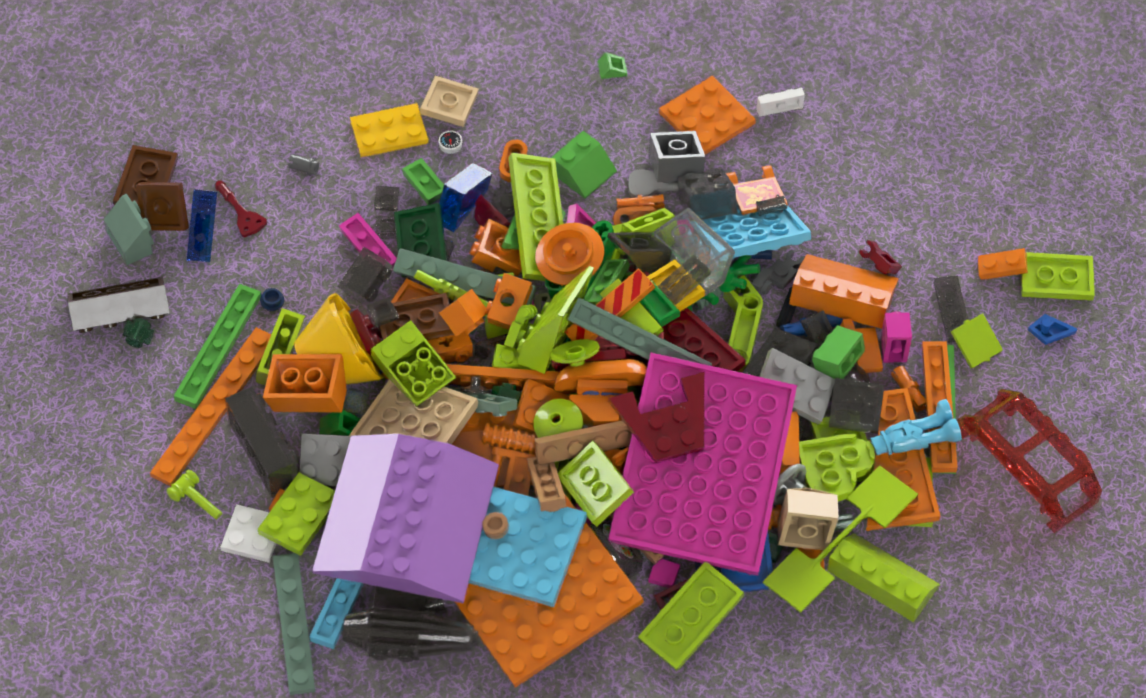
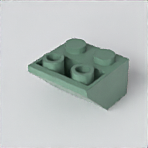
M127 194L123 195L106 215L104 224L108 236L126 265H129L153 254L151 245L154 244V241L149 233L151 226L147 218L142 219L137 202L131 201Z

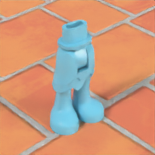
M944 399L937 403L936 412L933 415L918 420L901 421L889 426L885 432L880 431L879 436L870 438L876 455L886 452L888 455H892L893 453L928 448L930 443L943 441L958 442L962 440V435L958 422L955 418L953 419L947 399ZM941 427L937 430L923 433L924 430Z

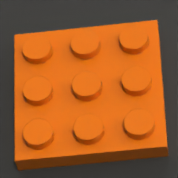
M713 75L659 108V114L677 132L696 131L705 155L756 124V119Z

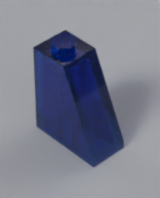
M472 163L444 184L439 202L442 208L444 228L453 233L457 230L476 206L475 202L480 194L484 196L488 191L492 172Z

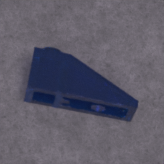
M193 190L186 260L210 262L217 192Z

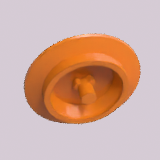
M561 224L548 231L540 240L536 249V264L540 273L548 281L566 286L589 266L594 268L591 277L598 271L604 259V245L599 234L585 224Z

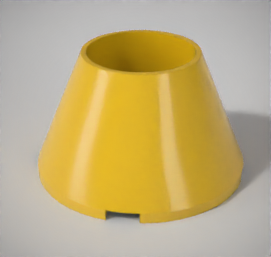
M333 293L329 295L295 340L294 347L296 353L341 354L344 361L346 385L379 381L384 378V373H379L381 369L366 352L348 312L351 308L338 294Z

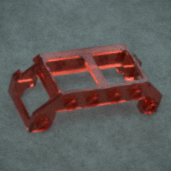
M1001 389L998 391L997 398L974 415L964 414L958 418L957 422L962 439L970 435L972 442L978 439L1041 504L1039 511L1042 514L1046 512L1051 518V521L1046 523V525L1054 534L1099 502L1102 489L1086 454L1082 450H1078L1071 443L1069 437L1065 433L1060 432L1054 426L1052 420L1037 408L1034 401L1027 398L1022 392ZM1001 410L1008 416H1013L1018 411L1038 433L1020 446L1013 447L988 420ZM1046 440L1075 468L1053 484L1048 483L1024 458V455ZM1080 480V488L1090 501L1065 518L1057 496Z

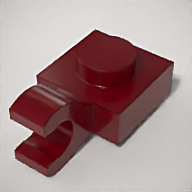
M873 240L866 241L870 246L869 253L866 250L860 249L859 251L862 257L870 258L875 263V268L883 274H896L902 268L886 251H882Z

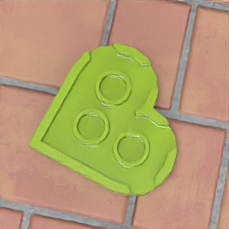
M842 434L799 442L800 464L806 467L805 482L807 488L836 494L838 501L847 499L856 488V478L872 473L875 463V449L871 442L858 439L856 434Z

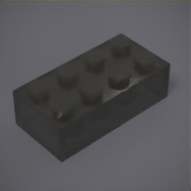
M251 386L225 398L228 423L270 497L274 498L279 489L286 490L296 475L300 473L296 466L299 461L295 452L288 450L286 446L288 442L284 433L277 431L275 427L277 423L273 414L266 412L264 408L266 404L260 393L256 394Z

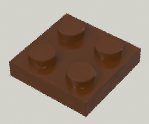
M140 182L136 185L141 211L140 215L142 219L147 218L151 231H185L189 228L182 183Z

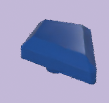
M1044 314L1028 327V331L1043 344L1047 345L1076 334L1077 328Z

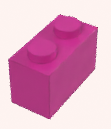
M898 311L885 313L880 338L883 363L907 362L912 340L910 313Z

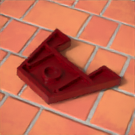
M705 372L680 379L686 402L640 414L633 391L609 398L608 402L654 463L704 449Z

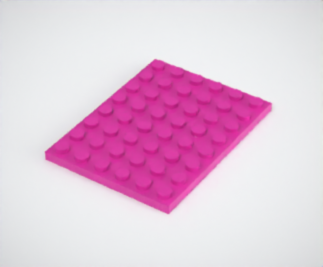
M650 353L638 406L640 414L686 402L680 379L705 372L704 449L654 463L632 434L623 478L634 493L615 509L608 540L628 547L699 563L706 562L713 566L758 576L797 385Z

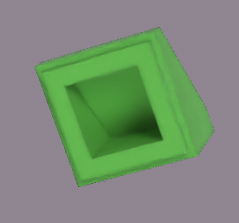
M605 52L597 61L601 79L628 76L624 57Z

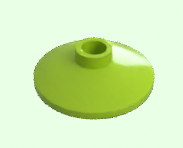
M575 340L557 346L551 351L550 356L554 362L570 364L576 367L583 365L585 360L594 356L600 347L599 343L594 340Z
M553 399L546 402L538 409L534 417V430L538 438L579 430L583 427V416L576 404L567 399ZM556 416L561 417L559 422H552Z

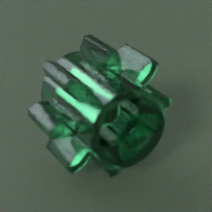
M135 318L133 322L127 321L122 335L126 337L125 341L127 344L135 348H141L143 344H150L154 330L150 329L151 324L147 320Z

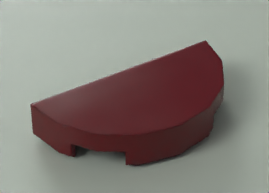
M480 194L475 202L474 215L479 226L484 227L488 219H491L509 228L510 222Z

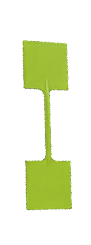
M879 465L847 497L849 502L860 509L861 514L817 558H809L796 548L762 583L801 613L835 579L834 576L821 567V561L864 518H872L886 528L918 496V493Z

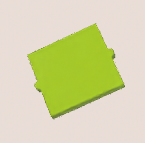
M983 313L971 320H965L963 325L951 331L970 369L984 361H990L992 356L1003 350Z

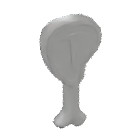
M644 169L634 170L630 173L628 179V192L632 198L641 194L643 197L653 196L656 193H664L666 191H685L691 195H696L699 189L696 186L697 180L692 182H657L654 172Z

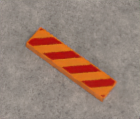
M638 268L595 306L621 318L656 287ZM576 324L571 325L564 331L571 341L595 340L598 335Z

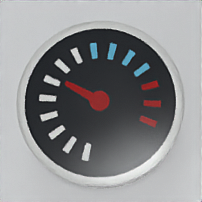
M446 131L439 137V147L445 153H456L462 147V137L455 131Z

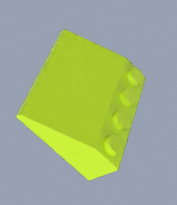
M589 266L556 293L550 303L546 302L544 304L541 314H538L534 321L533 327H529L525 339L522 338L518 345L517 352L520 355L517 363L545 374L552 363L551 351L557 346L564 344L567 338L564 331L574 324L568 321V318L578 298L583 299L585 297L593 267Z

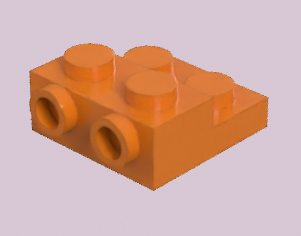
M488 219L484 227L480 225L474 236L478 242L475 241L469 252L473 256L471 262L491 272L497 266L509 273L513 272L517 277L522 271L520 251L501 247L508 228L491 219Z

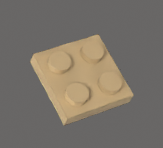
M435 76L420 108V114L464 127L478 96L479 89Z

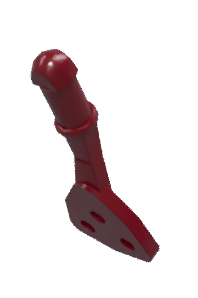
M221 180L215 183L216 191H219L224 200L235 209L237 213V226L242 237L253 235L267 225L266 218L256 212L246 210L239 204L234 192L228 189L226 183Z

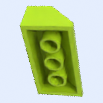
M855 533L845 537L829 557L827 571L913 623L940 586L936 581Z

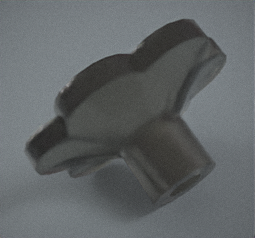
M471 376V384L460 387V391L468 393L487 394L491 392V389L481 386L480 376Z

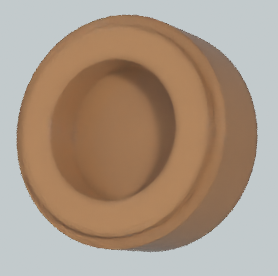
M499 512L488 514L482 523L484 533L491 539H500L509 530L507 518Z

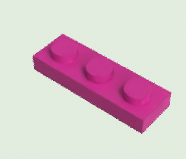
M359 213L339 225L340 231L380 278L393 270L397 258Z

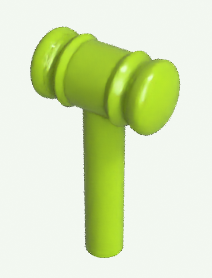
M186 470L185 474H182L174 484H171L170 488H167L168 496L175 502H179L181 497L183 498L186 494L215 520L223 514V512L194 489L195 484L199 483V477L192 470Z

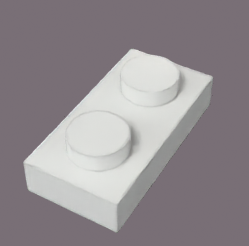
M789 89L784 92L759 96L757 101L759 117L803 108L805 97L803 89Z

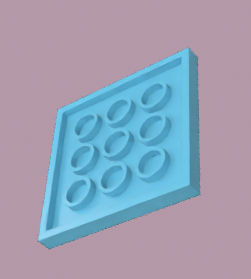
M731 203L689 213V220L693 227L721 261H730L743 255H756L758 252L765 250H778L782 246L800 245L804 241L811 240V231L789 206L742 215L737 203Z
M493 487L486 516L493 512L502 513L507 518L509 530L504 537L491 539L486 536L482 529L469 583L554 607L587 519V513L570 507L560 508L555 512L541 511L536 498Z

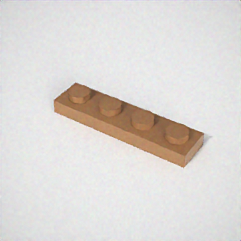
M622 420L536 438V461L539 465L574 458L592 441L596 442L603 452L630 446L632 432Z
M536 457L527 458L528 469L540 510L555 512L560 508H566V498L554 462L539 465Z

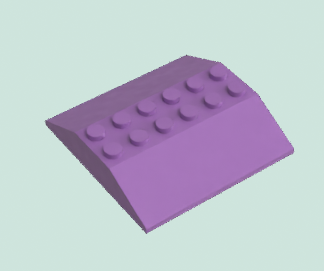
M403 434L351 436L312 572L314 574L464 603L483 529L482 523L487 514L499 464L449 443Z

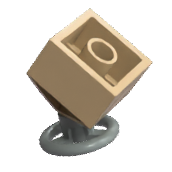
M795 464L778 477L773 505L783 503L777 522L778 545L825 550L831 543L838 521L837 495L806 488L802 484L806 475V467L803 464Z

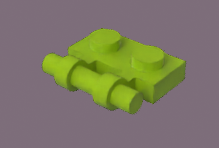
M523 305L519 308L515 320L512 321L504 345L515 348L518 347L522 338L525 339L530 325L529 321L535 318L538 312L534 305Z

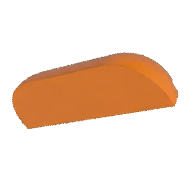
M632 359L585 362L583 365L576 367L568 365L558 374L554 389L555 392L577 390V379L628 381L627 386H641L644 384L647 367L643 363Z

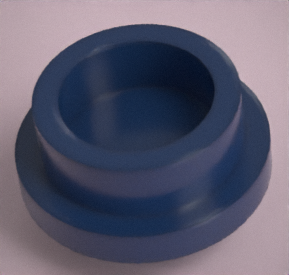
M269 288L260 297L261 306L267 311H277L284 305V296L278 289Z

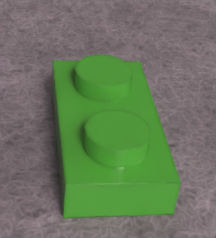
M422 158L402 168L404 177L428 205L448 195L446 186Z

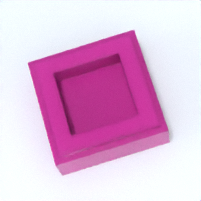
M664 559L659 560L653 565L648 582L666 588L674 586L680 570V564Z

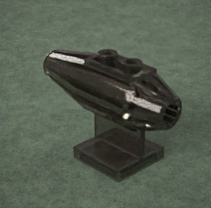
M376 586L373 607L345 615L343 641L368 653V657L376 660L393 658L401 662H412L413 660L420 661V657L472 651L473 646H478L479 631L474 630V625L426 612L425 603L429 596Z

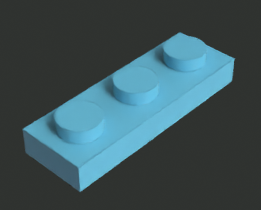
M336 578L310 634V642L331 649L335 648L363 587V583Z

